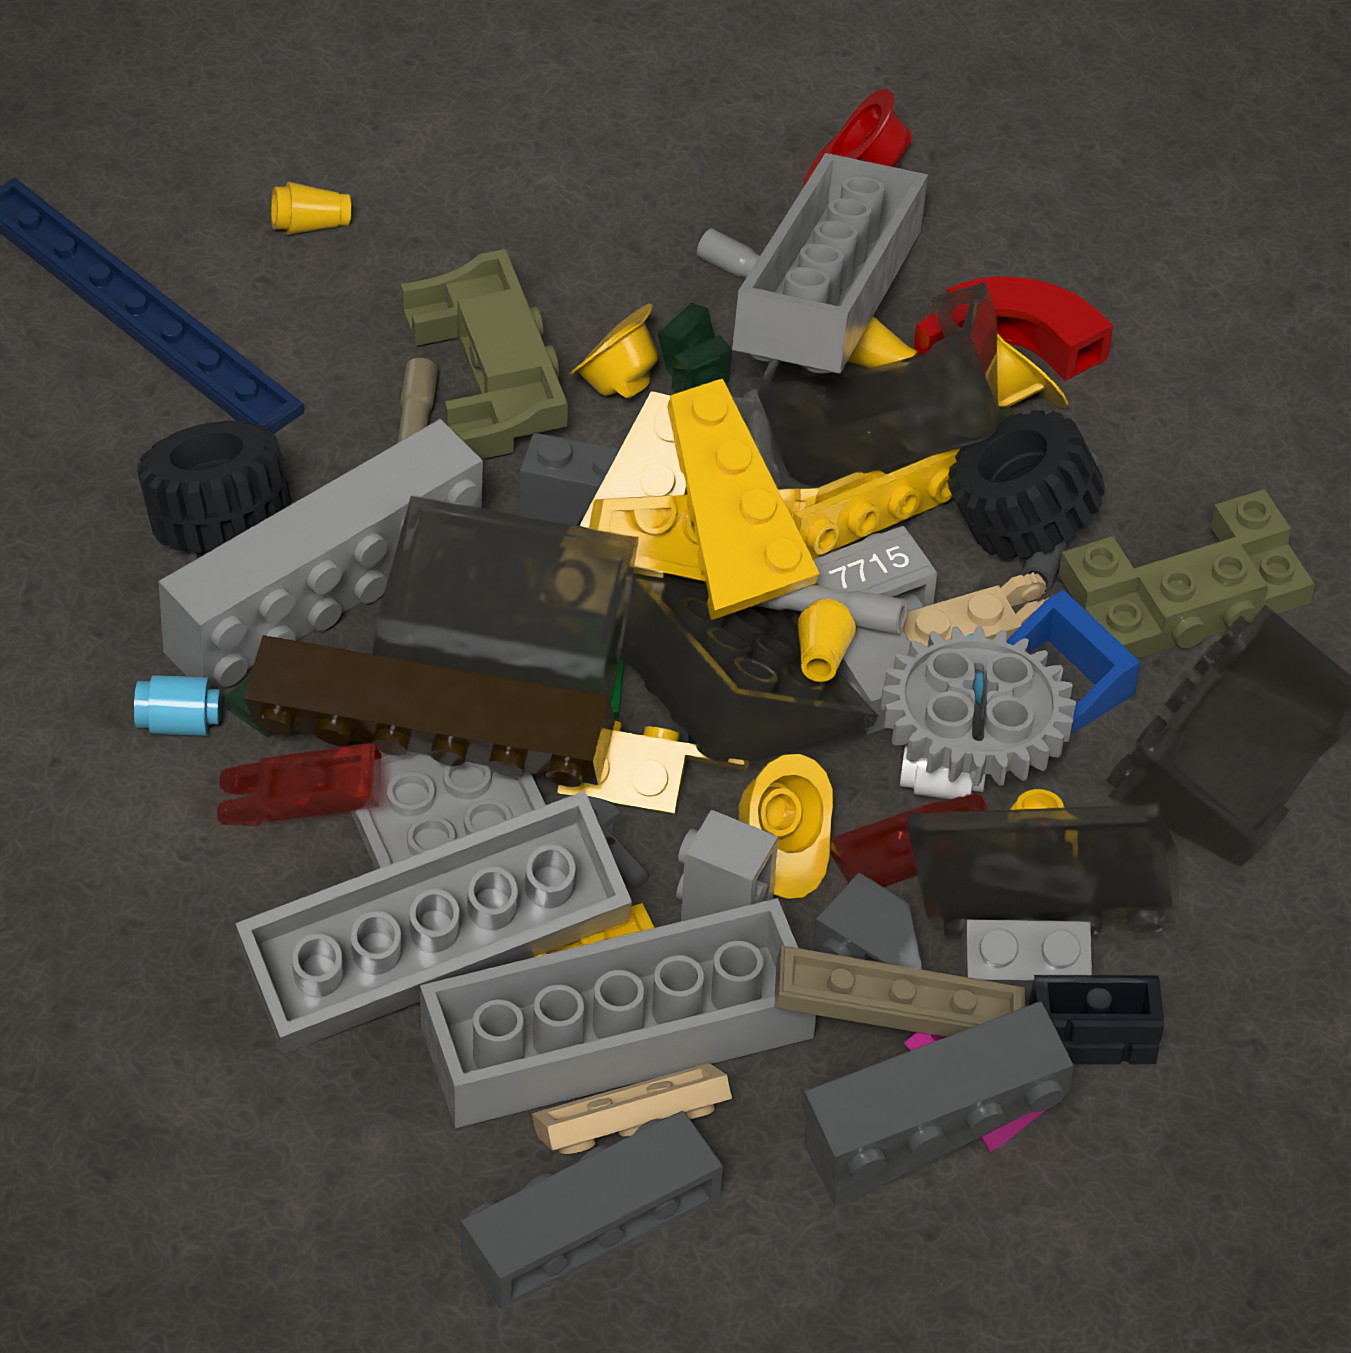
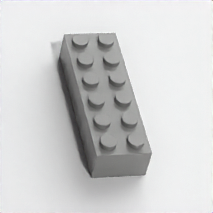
M825 153L738 290L732 350L749 353L750 356L761 361L781 360L803 365L804 368L815 373H841L921 232L928 174Z
M439 419L159 580L163 652L186 676L210 677L211 689H215L220 685L223 687L232 686L244 677L250 667L254 666L263 635L296 641L314 629L317 631L327 630L338 621L343 612L360 602L368 604L376 601L383 595L387 587L407 574L409 576H417L423 573L431 565L434 558L451 548L459 550L467 547L481 531L483 460Z
M582 791L237 922L235 925L238 943L282 1054L420 1002V985L533 958L628 922L632 901L586 791Z
M778 898L420 985L421 1029L455 1128L650 1080L705 1063L713 1064L813 1039L816 1015L774 1008L776 959L781 945L798 948Z

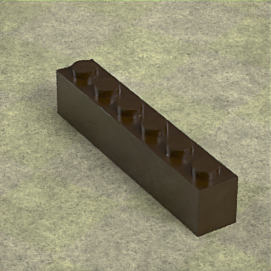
M266 635L262 636L244 697L253 723L258 724L260 728L270 733L288 735L293 730L315 734L320 740L334 745H346L349 741L370 744L375 749L389 755L401 756L405 755L407 751L430 755L437 762L450 766H461L465 762L487 765L494 772L506 776H520L523 772L546 776L553 783L566 787H577L581 783L599 785L615 722L610 696Z

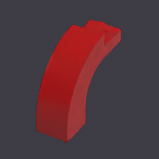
M1014 276L985 277L952 286L946 292L945 309L941 312L931 313L916 324L914 349L918 351L916 362L925 371L953 358L960 351L961 347L978 329L974 321V315L978 314L995 329L1005 342L1034 352L1064 381L1108 360L1113 332V324L1080 296L1051 283Z

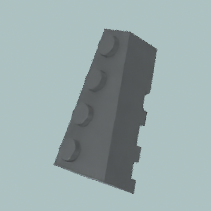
M1042 1001L806 1090L805 1146L834 1207L851 1202L1030 1112L1044 1111L1057 1105L1071 1091L1074 1065Z

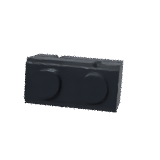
M1034 975L1029 1005L1042 1001L1073 1064H1121L1122 1061H1127L1129 1064H1156L1159 1043H1161L1164 1029L1161 987L1158 975Z

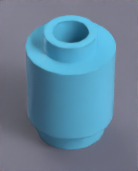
M152 675L151 681H137L134 696V722L136 728H149L150 734L208 736L209 724H220L222 693L221 689H211L210 677Z

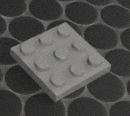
M375 750L334 762L336 781L376 870L546 805L531 773L523 772L520 776H506L494 772L487 765L465 762L461 766H450L437 762L430 755L409 751L405 755L396 756Z

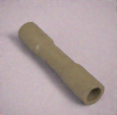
M414 358L406 364L400 399L402 411L397 443L428 426L429 413L433 408L438 377V367L429 359Z

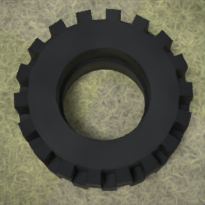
M1032 410L1025 415L1022 412L1010 415L1006 420L1001 422L997 420L988 425L989 428L982 433L977 432L969 439L970 444L959 450L955 456L957 462L952 464L949 469L948 475L951 479L948 482L949 490L976 542L981 544L983 550L990 554L997 552L998 556L1002 558H1011L1018 554L1020 558L1032 557L1036 552L1042 551L1044 554L1054 550V546L1061 542L1067 543L1076 537L1075 533L1079 529H1085L1092 521L1090 515L1098 512L1103 503L1100 498L1105 494L1103 477L1076 423L1070 418L1065 419L1062 413L1052 411L1045 414L1044 410Z
M217 421L177 431L152 445V449L146 451L140 458L141 463L137 467L152 533L162 545H170L171 549L178 551L190 550V552L199 553L212 551L291 505V496L277 437L273 432L267 431L266 427L259 424H250V422Z

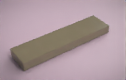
M782 945L776 959L774 1008L948 1037L1025 1007V987Z

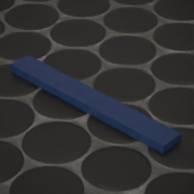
M13 178L0 186V234L236 421L262 425L267 428V431L275 434L304 414L303 402L18 179Z

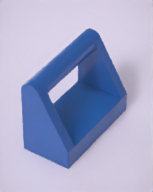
M1065 590L1047 599L1006 640V643L1014 645L1023 638L1028 639L1027 653L1049 641L1095 684L1075 705L1071 734L1135 694L1140 661Z

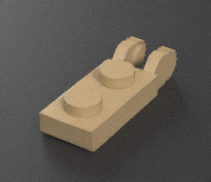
M1027 573L1025 576L1012 577L1001 588L997 585L908 611L902 631L910 642L915 640L927 647L930 632L935 631L943 639L949 640L951 639L952 627L955 626L962 631L965 637L974 633L977 626H982L986 638L994 639L997 633L1005 630L1008 639L1047 600L1033 601L1041 598L1042 594H1045L1044 591L1047 589L1046 583L1038 573ZM1033 601L1027 603L1016 614L1012 609V606Z

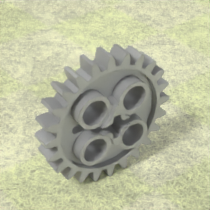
M955 626L952 627L951 639L949 640L943 639L938 633L932 631L929 634L928 647L915 640L911 641L909 654L897 653L895 655L894 669H887L880 709L884 710L883 727L893 729V745L908 744L907 760L912 761L923 756L928 758L926 772L929 774L944 766L949 768L948 779L950 782H954L964 772L970 773L974 786H979L983 774H991L994 781L1001 786L1004 785L1005 775L1008 771H1011L1023 781L1027 779L1029 765L1041 771L1046 770L1049 756L1059 758L1062 753L1063 742H1069L1076 701L1070 699L1072 683L1061 681L1063 673L1061 665L1046 667L1048 657L1046 650L1030 655L1027 653L1029 640L1023 638L1014 645L1006 643L1007 634L1005 630L997 633L994 639H988L982 626L976 627L973 637H965L962 631ZM975 670H980L983 673L981 741L974 740L972 736L975 693L973 690Z

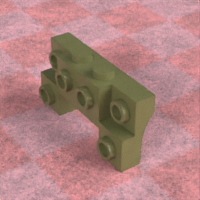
M506 249L479 254L467 264L444 275L401 284V309L415 346L458 338L479 394L445 401V424L481 459L514 453V437L567 427L568 403L558 380L559 365L556 352L552 345L544 346L542 341L544 332L540 312L536 306L529 308Z
M1265 489L1214 505L1210 527L1220 542L1133 568L1114 536L1063 551L1058 574L1072 598L1136 658L1177 645L1184 649L1191 648L1199 644L1206 636L1227 629L1232 632L1244 631L1259 619L1311 603L1315 583L1288 544L1291 527Z

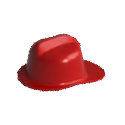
M887 88L877 90L855 109L843 128L818 153L803 179L804 184L807 183L825 153L896 167L911 143L912 134L892 111L894 94Z

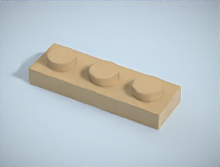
M705 1063L532 1113V1118L537 1136L552 1151L558 1149L559 1153L572 1154L595 1146V1138L618 1132L620 1136H631L646 1122L657 1118L664 1119L682 1110L689 1119L708 1115L715 1110L714 1104L732 1099L727 1074L711 1063Z

